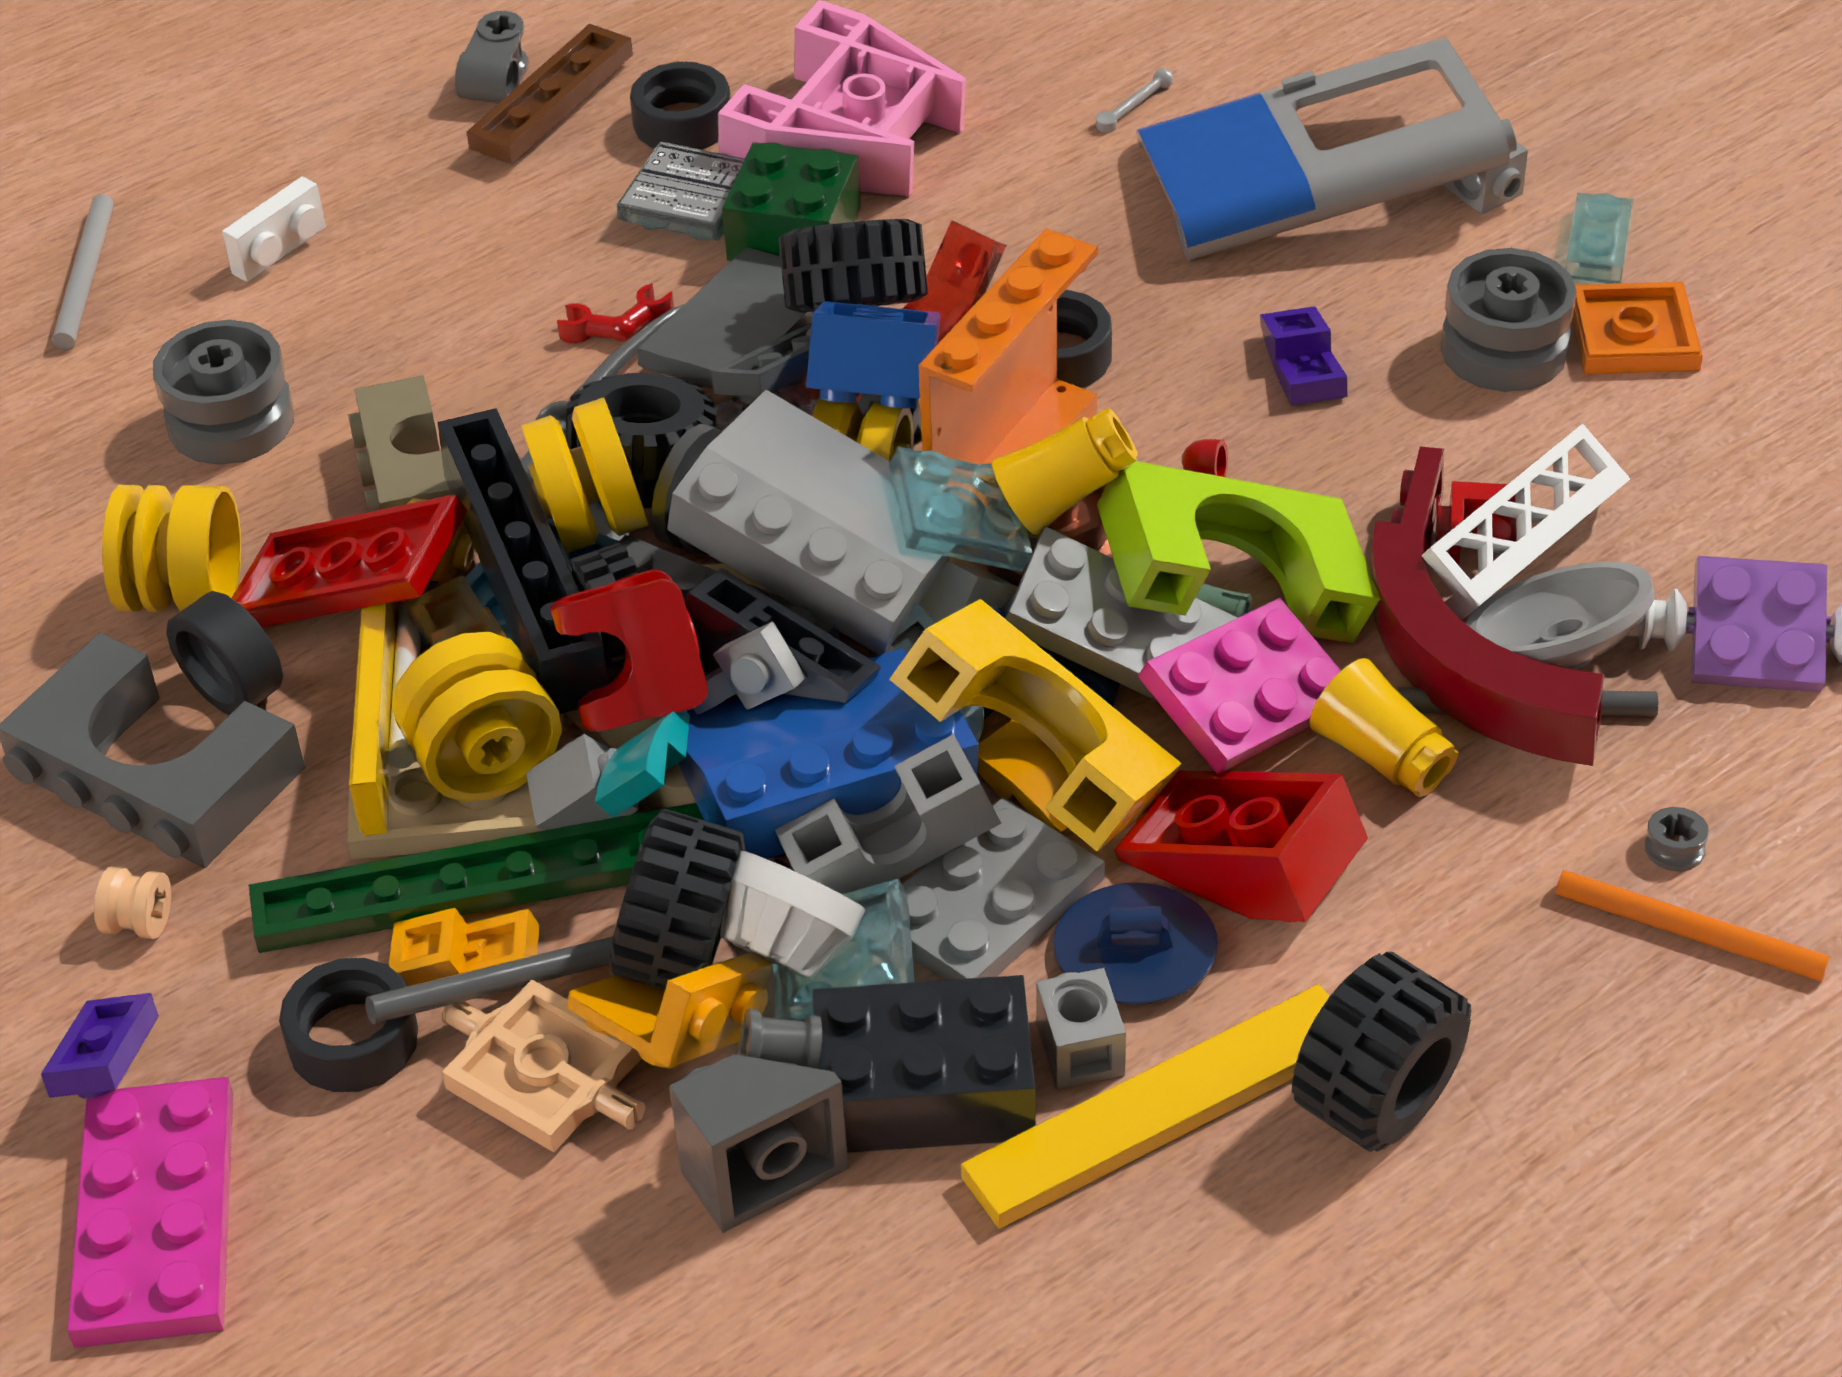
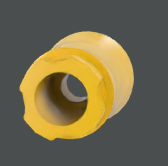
M1106 408L1090 419L1082 417L1064 429L1025 448L994 458L992 460V468L997 483L1015 515L1027 530L1034 535H1038L1044 530L1045 526H1049L1066 510L1093 491L1119 477L1120 470L1129 467L1137 461L1138 453L1130 435L1123 427L1117 415L1110 408Z
M1366 658L1352 662L1328 683L1318 697L1310 715L1309 723L1313 731L1343 746L1374 767L1393 784L1408 788L1419 798L1435 790L1442 779L1451 772L1457 761L1459 752L1442 736V730L1410 704L1388 682L1376 666Z

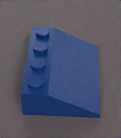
M903 648L869 657L870 660L881 666L878 676L846 703L781 694L746 710L740 698L736 696L726 699L701 714H696L694 709L686 711L690 715L686 758L680 761L678 765L704 821L743 832L745 851L769 859L785 854L775 829L835 798L844 812L852 815L867 814L882 808L897 795L901 787V778L894 766L953 734L977 776L979 744L960 710L940 722L889 680L908 654Z

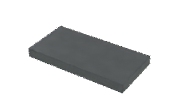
M746 247L638 347V366L713 388L711 371L811 323L814 312L798 313L785 308L780 256Z

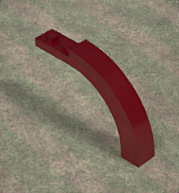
M1420 446L1414 470L1403 471L1400 505L1405 506L1404 509L1394 508L1391 522L1375 521L1373 533L1372 578L1380 596V600L1373 613L1378 633L1389 656L1403 676L1414 687L1424 691L1431 703L1466 727L1495 741L1528 753L1559 761L1593 766L1601 725L1604 674L1567 669L1542 663L1499 646L1464 623L1445 604L1435 590L1427 572V562L1421 555L1431 547L1436 527L1437 507L1442 503L1444 449Z

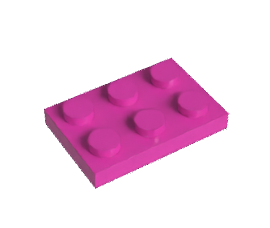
M1278 598L1147 661L1137 677L1218 775L1309 728L1310 715L1318 697L1341 670L1281 598Z

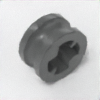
M1680 807L1660 809L1653 813L1648 821L1645 851L1651 861L1666 870L1679 872L1691 870L1698 866L1705 857V844L1708 841L1709 826L1703 817L1689 809ZM1675 834L1681 835L1679 836V841H1673Z

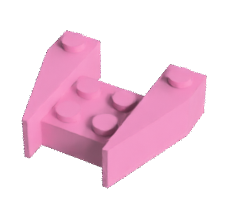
M818 0L795 26V79L806 82V84L791 100L744 84L718 113L719 155L745 160L752 142L763 144L778 143L787 147L811 150L826 149L836 153L858 155L860 192L909 197L913 193L914 141L910 140V137L923 122L959 134L962 132L966 78L870 17Z

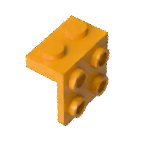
M749 952L670 979L665 990L615 975L571 990L566 1007L585 1019V1024L593 1031L614 1036L638 1050L639 1056L647 1063L669 1069L739 1042L746 1010L748 1008L759 1009L761 1015L765 1010L768 1001V993L765 989L773 964L755 953Z

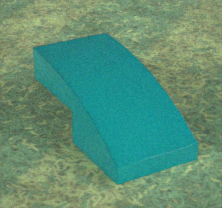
M673 711L620 746L607 761L601 774L595 803L614 818L664 786L665 771L686 758L690 715L686 711L677 713Z

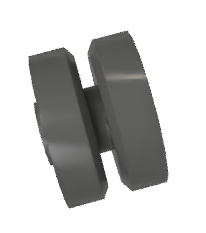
M1515 248L1490 249L1466 257L1452 269L1447 284L1445 301L1447 314L1443 324L1441 351L1446 365L1461 379L1480 388L1503 392L1530 390L1550 382L1564 369L1568 355L1571 335L1570 324L1574 314L1577 293L1571 274L1555 260L1537 252Z
M229 319L201 323L179 332L164 343L153 360V379L158 398L164 406L163 417L169 439L178 452L197 462L222 465L245 462L265 454L286 438L294 423V406L289 385L285 381V367L280 345L269 331L254 323Z

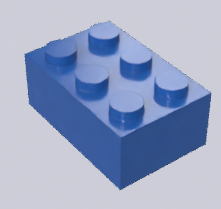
M823 301L812 316L806 388L820 389L819 399L852 403L856 402V397L859 396V393L881 395L880 405L908 409L917 408V402L920 399L918 365L938 345L941 313Z

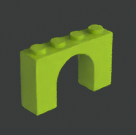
M1136 461L1129 467L1119 471V477L1107 484L1097 503L1129 607L1185 616L1211 570L1201 540H1212L1231 545L1251 555L1263 564L1281 586L1288 608L1313 637L1354 643L1380 600L1341 498Z

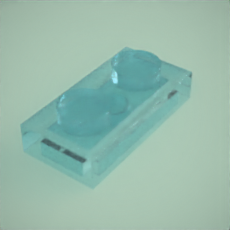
M1577 193L1565 270L1571 274L1572 279L1607 284L1621 283L1633 199L1615 197L1610 194Z

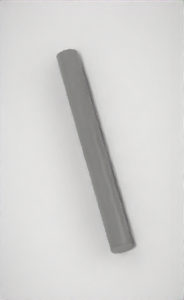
M96 195L92 199L53 334V344L62 350H69L74 347L114 207L113 200L106 195Z

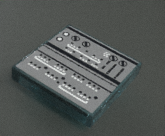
M659 142L617 203L618 220L640 224L644 228L651 230L664 229L688 234L698 240L712 239L719 241L724 233L722 207L745 159Z

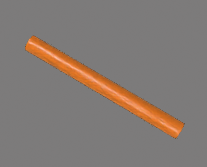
M1563 869L1555 891L1557 896L1819 982H1823L1831 958L1829 955Z

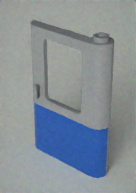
M1446 37L1316 76L1313 71L1282 79V86L1136 130L1138 144L1140 148L1144 147L1172 207L1178 236L1188 261L1508 165L1510 162L1509 153L1517 150L1516 137L1508 119L1500 121L1497 113ZM1430 69L1438 70L1462 106V109L1456 112L1330 150H1318L1315 148L1295 112L1302 107Z

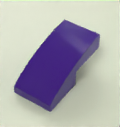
M1315 306L1260 314V325L1271 362L1291 406L1348 397L1347 375L1331 352V330Z

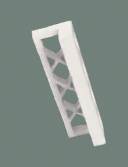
M1581 424L1421 555L1454 593L1445 601V604L1461 620L1630 480L1628 475L1584 424ZM1573 447L1578 450L1597 472L1598 475L1592 480L1568 475V451ZM1553 464V471L1546 470ZM1530 482L1554 487L1555 510L1531 506ZM1569 490L1575 491L1576 493L1569 498ZM1515 495L1516 503L1508 501ZM1492 513L1516 518L1517 542L1492 537ZM1531 521L1538 522L1539 524L1532 529ZM1477 526V534L1469 533ZM1453 545L1478 550V574L1471 580L1446 552ZM1493 553L1501 554L1493 561Z

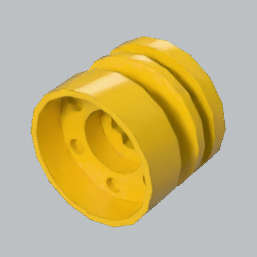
M118 485L114 489L105 511L102 532V564L108 596L117 611L140 612L145 607L147 612H164L170 605L173 597L174 603L181 612L210 591L223 593L232 598L239 586L242 538L238 508L235 497L229 487L182 485L175 494L174 500L166 486L148 485L145 490L139 485Z

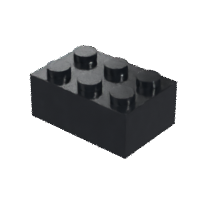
M1024 975L812 989L813 1015L820 1016L822 1023V1044L818 1069L834 1072L841 1081L847 1153L1000 1143L1036 1126L1035 1081Z

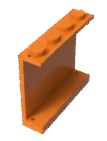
M1047 228L918 365L923 480L978 513L977 519L960 542V544L976 551L984 543L985 521L983 517L982 491L988 475L993 471L992 460L1042 440L1082 417L1090 419L1097 412L1096 393L1057 379V299L1098 255V246Z

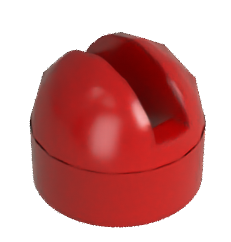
M1223 439L1193 441L1182 453L1181 464L1183 465V470L1226 477L1228 451L1225 441Z

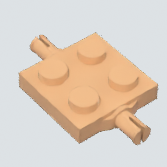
M531 980L509 1003L493 1010L491 1013L485 1014L465 1001L445 1006L442 1013L443 1023L469 1036L465 1048L442 1071L445 1089L548 1150L555 1152L575 1129L594 1113L601 1112L622 1124L628 1130L634 1129L636 1127L635 1121L639 1123L643 1118L645 1104L616 1088L617 1084L642 1059L638 1054V1050L614 1036L600 1034L590 1029L585 1024V1019L566 1007L568 999Z

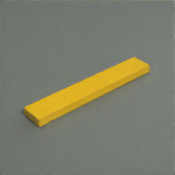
M399 601L365 607L361 610L349 787L359 831L363 832V836L387 834L391 764L388 761Z
M1317 984L961 1163L962 1180L998 1229L1023 1218L1292 1080L1303 1040L1318 1012L1329 998V994L1320 984Z

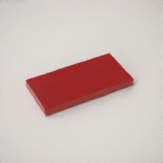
M448 495L270 533L233 594L232 599L241 604L257 620L261 627L421 597L468 510L457 495Z

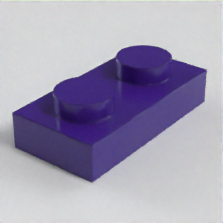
M151 993L88 1000L85 1002L41 1072L49 1098L78 1095L81 1098L89 1099L105 1095L117 1089L159 1017Z

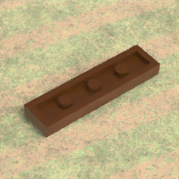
M588 24L466 132L469 149L513 164L633 56L631 38Z

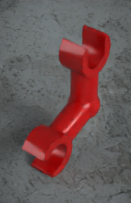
M653 283L645 285L637 291V303L624 314L617 317L592 314L590 308L584 304L565 305L567 320H557L559 337L562 341L568 343L584 342L591 336L626 342L646 324L674 308L673 293L669 292L663 298L655 300Z

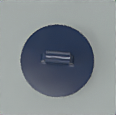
M1148 883L1116 884L1095 890L1083 896L1063 914L1054 934V953L1062 972L1080 973L1104 968L1115 1002L1124 1005L1160 1003L1190 991L1211 970L1216 959L1218 946L1215 926L1209 915L1199 904L1176 890Z

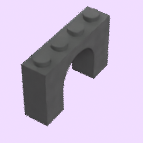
M99 632L0 723V742L5 753L3 757L4 764L8 771L19 781L25 784H32L34 782L55 793L70 807H83L105 818L118 831L123 833L131 831L153 842L162 852L170 857L178 858L181 856L206 868L305 769L295 724L244 701L204 741L178 758L152 765H130L114 761L105 756L109 748L160 697L148 655Z

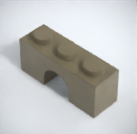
M424 375L354 389L359 412L348 414L355 449L367 447V450L356 452L363 487L375 485L374 489L364 490L368 512L406 505L410 500L416 498L429 500L448 495L452 496L444 477L442 454L439 449Z

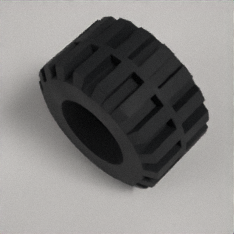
M910 219L869 220L805 227L790 230L778 238L785 308L798 313L814 312L823 301L886 306L915 302L928 295L922 224Z
M653 373L612 375L583 385L582 390H577L570 396V402L567 403L566 442L569 450L581 446L572 421L574 407L604 397L643 508H652L654 490L662 466L676 442L687 430L699 424L716 428L714 401L710 396L704 395V390L696 385L687 384V381L679 378Z
M664 808L652 819L638 851L616 923L610 950V963L613 975L665 990L668 980L713 964L721 940L722 917L729 898L735 865L740 851H745L746 849L743 832Z
M1386 951L1384 954L1379 953L1371 957L1341 982L1312 1022L1303 1040L1293 1072L1292 1093L1294 1094L1295 1102L1367 1151L1372 1152L1375 1150L1378 1152L1384 1150L1406 1135L1421 1121L1447 1086L1466 1045L1471 1023V1004L1468 1003L1466 997L1394 952Z

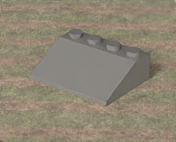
M765 390L705 448L674 490L667 530L795 606L808 609L817 619L834 625V628L880 655L888 651L977 519L978 513L775 394Z

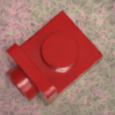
M1452 481L1449 506L1438 505L1435 542H1438L1508 484ZM1515 495L1508 501L1516 503ZM1492 513V537L1517 542L1516 518ZM1477 526L1469 533L1477 534ZM1453 545L1447 550V553L1459 566L1461 546Z

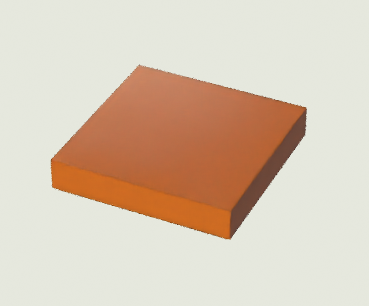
M1684 282L1575 285L1577 293L1572 323L1584 374L1700 371L1703 354Z

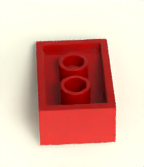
M1179 770L1116 846L1114 852L1118 860L1249 919L1306 922L1368 837L1342 774L1224 771L1217 775L1215 771Z

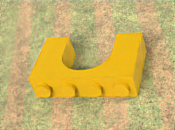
M981 599L927 627L889 679L940 722L966 706H982L1012 718L1034 733L1055 753L1069 776L1045 809L1096 851L1100 850L1141 816L1182 765L1175 757Z

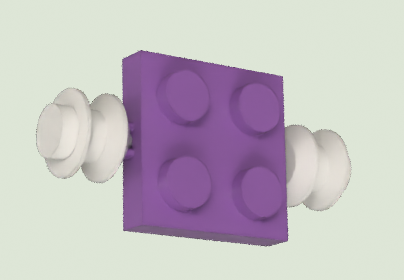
M1698 556L1694 573L1693 607H1688L1687 610L1686 601L1678 589L1673 588L1667 600L1653 601L1644 619L1628 634V636L1638 637L1639 649L1642 650L1650 638H1663L1668 651L1671 652L1684 639L1685 629L1686 634H1693L1691 683L1821 692L1826 680V643L1830 642L1831 651L1838 662L1842 663V603L1834 611L1832 618L1827 616V564Z

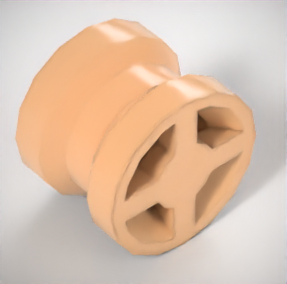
M108 867L100 878L95 894L94 917L97 929L102 933L118 934L124 929L134 930L140 938H158L167 924L171 907V884L168 876L163 872L154 871L146 872L141 877L132 876L126 868Z

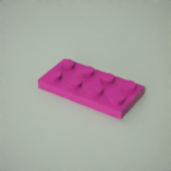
M228 1077L121 1088L96 1098L86 1099L68 1334L74 1348L224 1331L233 1091Z

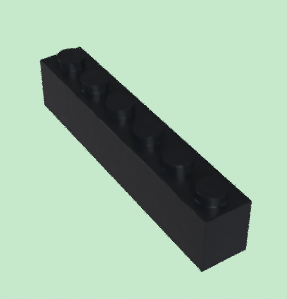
M497 408L439 421L437 424L445 480L451 494L457 495L468 510L463 518V522L515 645L524 653L536 673L537 681L547 691L559 714L578 710V701L588 692L607 685L604 645L598 632L573 636L560 634L555 629L550 607L561 598L578 593L579 589Z

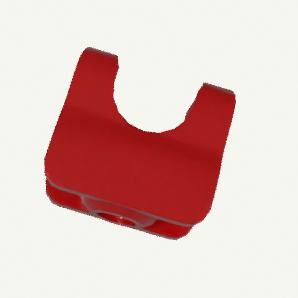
M662 570L645 571L603 586L578 592L561 598L550 607L555 629L560 634L579 636L591 632H606L617 636L625 646L626 660L623 670L613 682L588 692L578 701V710L585 729L591 731L614 729L641 720L665 716L673 711L677 713L695 708L705 701L708 695V685L699 657L700 649L689 612L686 610L679 586Z

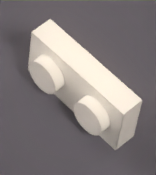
M302 176L222 230L231 272L234 276L245 282L250 281L326 228L318 185Z

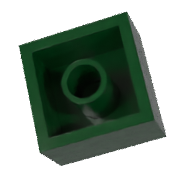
M752 142L722 207L727 261H732L746 247L780 256L778 238L790 230L855 222L861 209L858 155L836 153L826 149L811 150L787 147L778 143L763 144Z

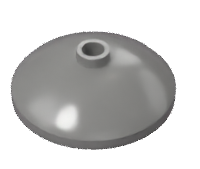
M1623 562L1576 564L1532 576L1503 589L1476 608L1466 624L1485 638L1514 653L1542 663L1574 670L1587 665L1592 659L1613 648L1637 627L1653 604L1655 590L1648 572L1633 564Z

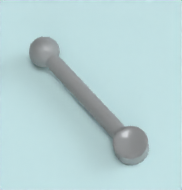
M1165 68L1158 69L1154 73L1151 82L1113 111L1099 113L1096 116L1097 130L1103 133L1114 131L1117 128L1118 119L1157 89H1166L1171 86L1174 78L1172 72Z

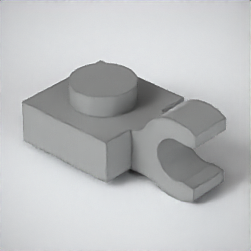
M773 622L726 643L713 654L720 667L705 674L708 695L703 703L693 709L696 714H701L737 694L746 710L794 689L806 678Z

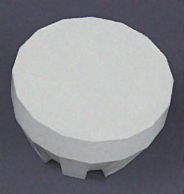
M740 851L731 880L729 898L722 917L720 937L747 952H755L764 956L765 960L781 968L786 966L788 970L797 975L813 979L853 938L865 909L851 899L804 875L760 856Z

